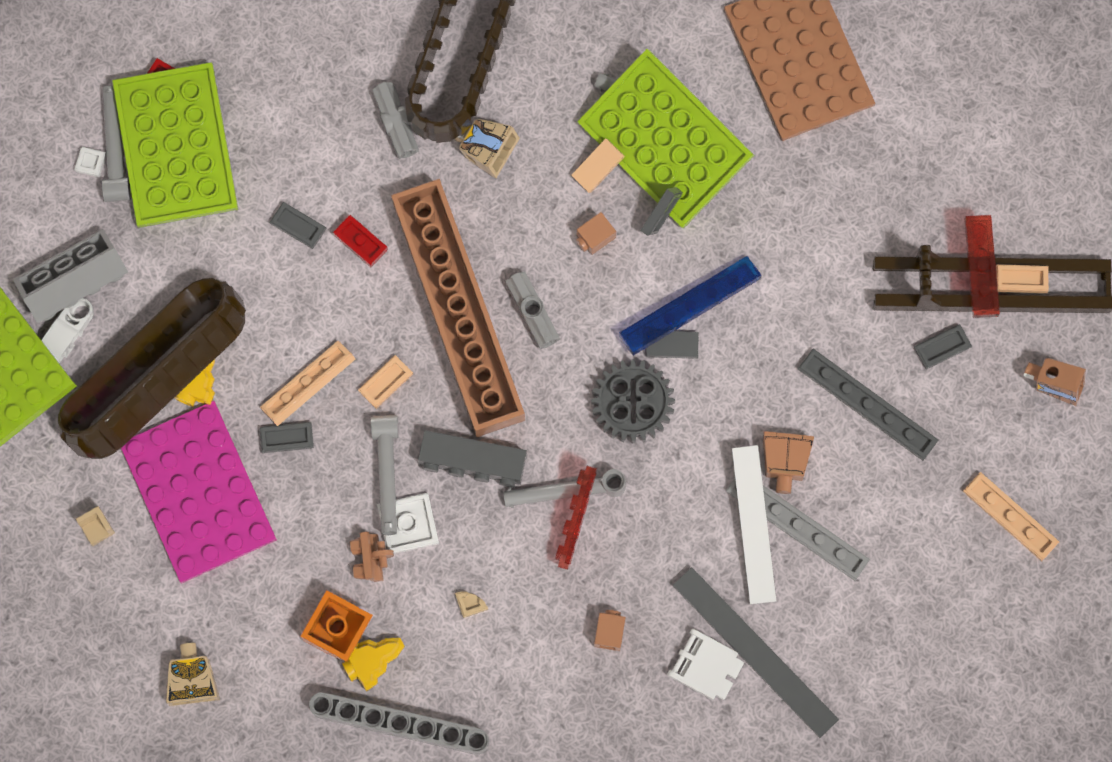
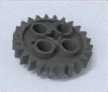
M634 359L631 360L630 366H626L625 362L621 361L620 369L611 365V374L603 371L605 381L601 379L596 380V384L600 389L594 388L592 390V394L598 397L591 399V404L598 406L592 410L593 415H601L596 420V423L602 424L605 422L603 427L604 433L611 429L613 430V439L620 434L621 442L624 443L628 436L631 437L632 444H635L636 437L640 436L644 443L646 434H649L654 439L656 436L655 429L660 432L664 431L661 423H670V418L666 414H674V409L668 405L675 404V399L668 397L674 393V388H666L670 380H661L663 371L655 374L654 364L646 369L645 361H642L640 366H636ZM632 379L636 382L635 398L637 401L636 423L634 424L631 423V403L629 402L631 397L630 381ZM617 384H623L627 387V391L623 394H617L613 387ZM642 384H649L652 386L653 391L649 394H644L639 390V387ZM617 409H623L628 415L624 419H617L613 413ZM643 409H649L653 412V416L650 419H643L639 412Z

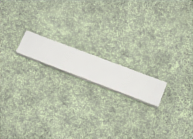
M758 445L732 448L750 605L776 602Z

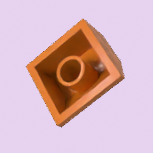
M326 590L300 637L304 642L324 653L348 662L373 615Z

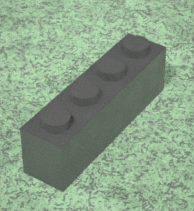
M424 430L418 462L425 471L437 473L439 469L449 471L448 474L454 477L463 478L464 474L474 476V480L488 483L489 479L500 481L499 484L501 486L514 488L515 484L521 485L527 450Z

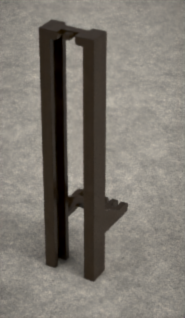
M921 245L916 257L875 256L873 260V271L919 272L920 294H875L874 311L1110 313L1112 311L1111 259L939 257L931 251V245ZM996 265L1048 266V273L1101 274V280L1104 281L1105 296L932 294L930 290L932 281L930 278L931 272L995 273Z

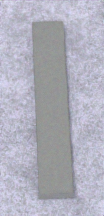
M734 479L726 492L738 500L736 479ZM763 485L767 521L855 581L870 559Z

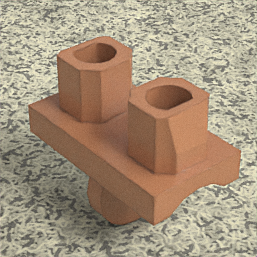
M362 532L360 533V538L350 541L352 554L363 556V563L356 564L353 567L354 578L374 582L384 581L382 568L388 567L387 559L394 557V551L386 550L385 541L379 542L377 534Z

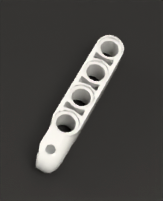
M82 298L74 306L64 308L42 339L59 363L64 357H68L75 346L73 343L78 336L81 337L83 335L84 329L94 315L93 306L87 299ZM79 306H86L89 309V313L84 318L76 319L74 317L75 309Z

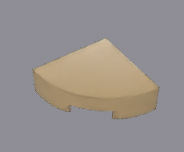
M468 592L455 593L463 618L488 610L486 603L477 595Z

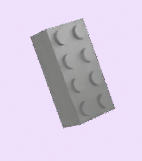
M101 229L13 280L33 317L39 323L51 319L64 308L74 306L83 297L97 293L106 284L120 280L124 274L128 273V270L104 229Z

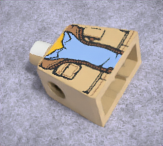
M477 119L472 124L470 130H467L463 136H458L455 140L461 143L459 149L466 159L492 177L497 178L520 137L512 126Z

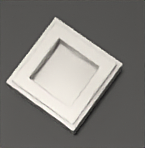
M81 146L74 169L75 172L100 177L107 155L106 152Z

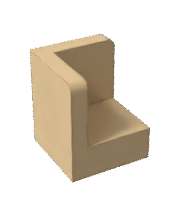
M99 506L76 519L92 546L115 534Z

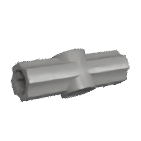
M392 82L378 84L372 91L381 112L382 123L385 125L387 135L391 137L396 154L399 159L415 155L419 152V148L410 128L411 123L407 120L406 109L400 103L395 86Z
M526 272L512 275L505 283L539 348L543 349L555 344L560 340V337L544 309L543 301L538 297ZM532 305L540 309L535 315H530L525 310Z

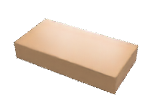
M605 139L571 176L588 193H591L625 156L608 139Z
M996 265L995 292L1048 293L1049 291L1048 266Z
M394 355L358 391L377 409L413 375V372Z

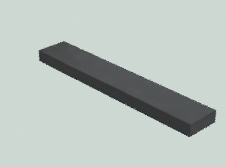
M814 348L798 367L801 373L922 461H924L939 441V439Z

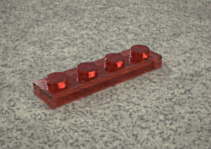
M991 215L965 216L972 317H999Z
M587 465L585 470L580 469L577 484L581 485L578 495L573 494L569 508L574 510L571 520L566 519L562 532L563 535H566L564 546H558L555 560L559 561L558 567L566 570L570 568L597 474V467Z

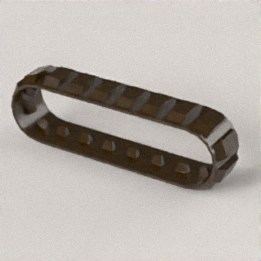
M438 0L439 8H435L431 19L432 30H427L423 41L424 52L419 53L415 64L416 74H413L407 87L408 97L405 98L407 120L412 123L413 131L424 140L430 139L436 141V143L451 142V140L456 139L458 136H463L472 126L471 117L476 116L481 104L480 94L485 92L489 81L488 72L492 71L496 60L495 50H499L504 37L503 28H507L511 16L510 6H514L516 0H500L498 8L493 9L492 16L494 20L490 30L485 32L484 38L487 40L483 52H478L476 59L479 63L475 74H471L469 78L471 86L468 95L463 96L461 104L464 106L461 111L450 120L434 122L419 115V113H422V104L418 103L421 95L426 93L427 86H425L427 77L429 72L434 70V57L437 50H441L443 44L440 41L444 29L449 27L450 20L448 18L452 6H456L458 1Z
M203 278L192 282L184 288L64 402L58 414V429L61 439L78 456L85 458L103 459L121 449L234 342L242 332L245 325L246 308L242 298L234 288L229 286L226 281L214 278ZM213 311V313L208 318H206L190 335H188L171 353H169L153 370H151L135 387H133L98 422L89 427L91 423L108 406H110L126 389H128L144 372H146L162 355H164L180 338H182L199 320H201L206 314Z

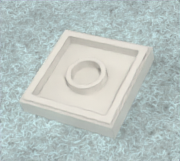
M428 493L397 499V534L384 535L386 549L393 550L394 554L439 544ZM379 503V504H377V507H378L379 516H380V521H381V510H380V503Z

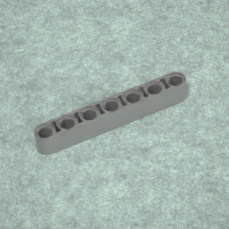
M317 693L311 697L309 702L311 712L319 719L474 755L485 753L489 747L487 733L479 728L327 693ZM319 700H327L329 702L328 710L323 713L317 712L315 709V705ZM348 705L355 708L354 715L349 719L343 718L341 716L342 709ZM376 711L381 714L380 721L374 725L367 722L368 714ZM402 717L407 720L406 727L400 731L395 730L392 727L393 721L396 718ZM424 723H428L433 727L432 733L426 737L418 733L419 727ZM450 729H454L459 733L458 739L452 743L444 739L445 732ZM480 735L485 739V743L481 748L475 749L471 747L470 740L473 736Z

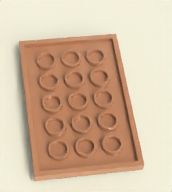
M740 0L724 6V11L782 141L875 106L876 103L829 0Z

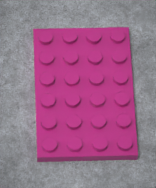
M212 401L211 405L205 404L132 437L121 448L181 584L277 541L215 401Z

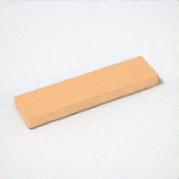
M339 341L335 342L260 407L261 410L276 426L280 425L355 360L353 354Z
M980 472L963 490L971 500L1041 562L1059 543L1052 534L983 473Z

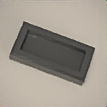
M677 187L667 189L640 231L647 236L658 233L683 192Z
M285 202L281 204L270 221L272 226L311 249H314L327 229L324 225Z
M959 324L916 345L914 349L927 370L972 348V345Z
M647 331L646 357L698 359L699 332Z
M312 422L260 427L262 454L314 448Z

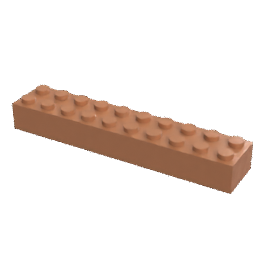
M440 179L391 195L394 209L476 438L525 421L523 407Z

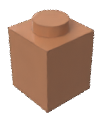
M600 212L577 229L578 238L576 242L583 252L588 250L593 255L616 238L617 231L603 213Z
M606 610L605 613H599L594 647L614 651L621 650L626 617L621 616V612Z

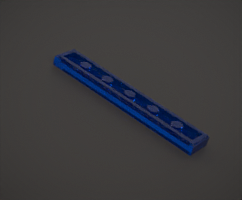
M746 256L619 332V337L634 356L761 279L762 275L749 257Z

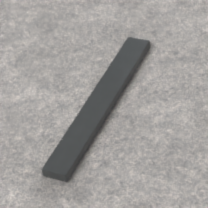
M692 567L673 584V587L738 652L739 656L819 738L839 721L836 715Z

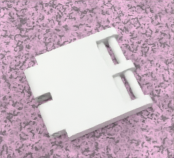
M691 629L689 633L691 636L683 650L680 649L678 653L680 657L673 670L668 671L667 676L711 700H714L715 697L725 700L733 685L732 682L725 678L729 676L736 679L744 662L736 658L738 652L695 629ZM695 638H697L698 640H697V642H696L694 648L692 649L691 653H688V651H689L690 647L692 646V644H693ZM687 659L681 672L677 674L683 660Z

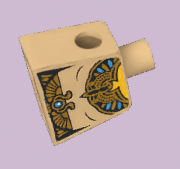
M196 643L181 644V659L169 661L167 704L169 706L220 700L209 658L207 656L197 657Z

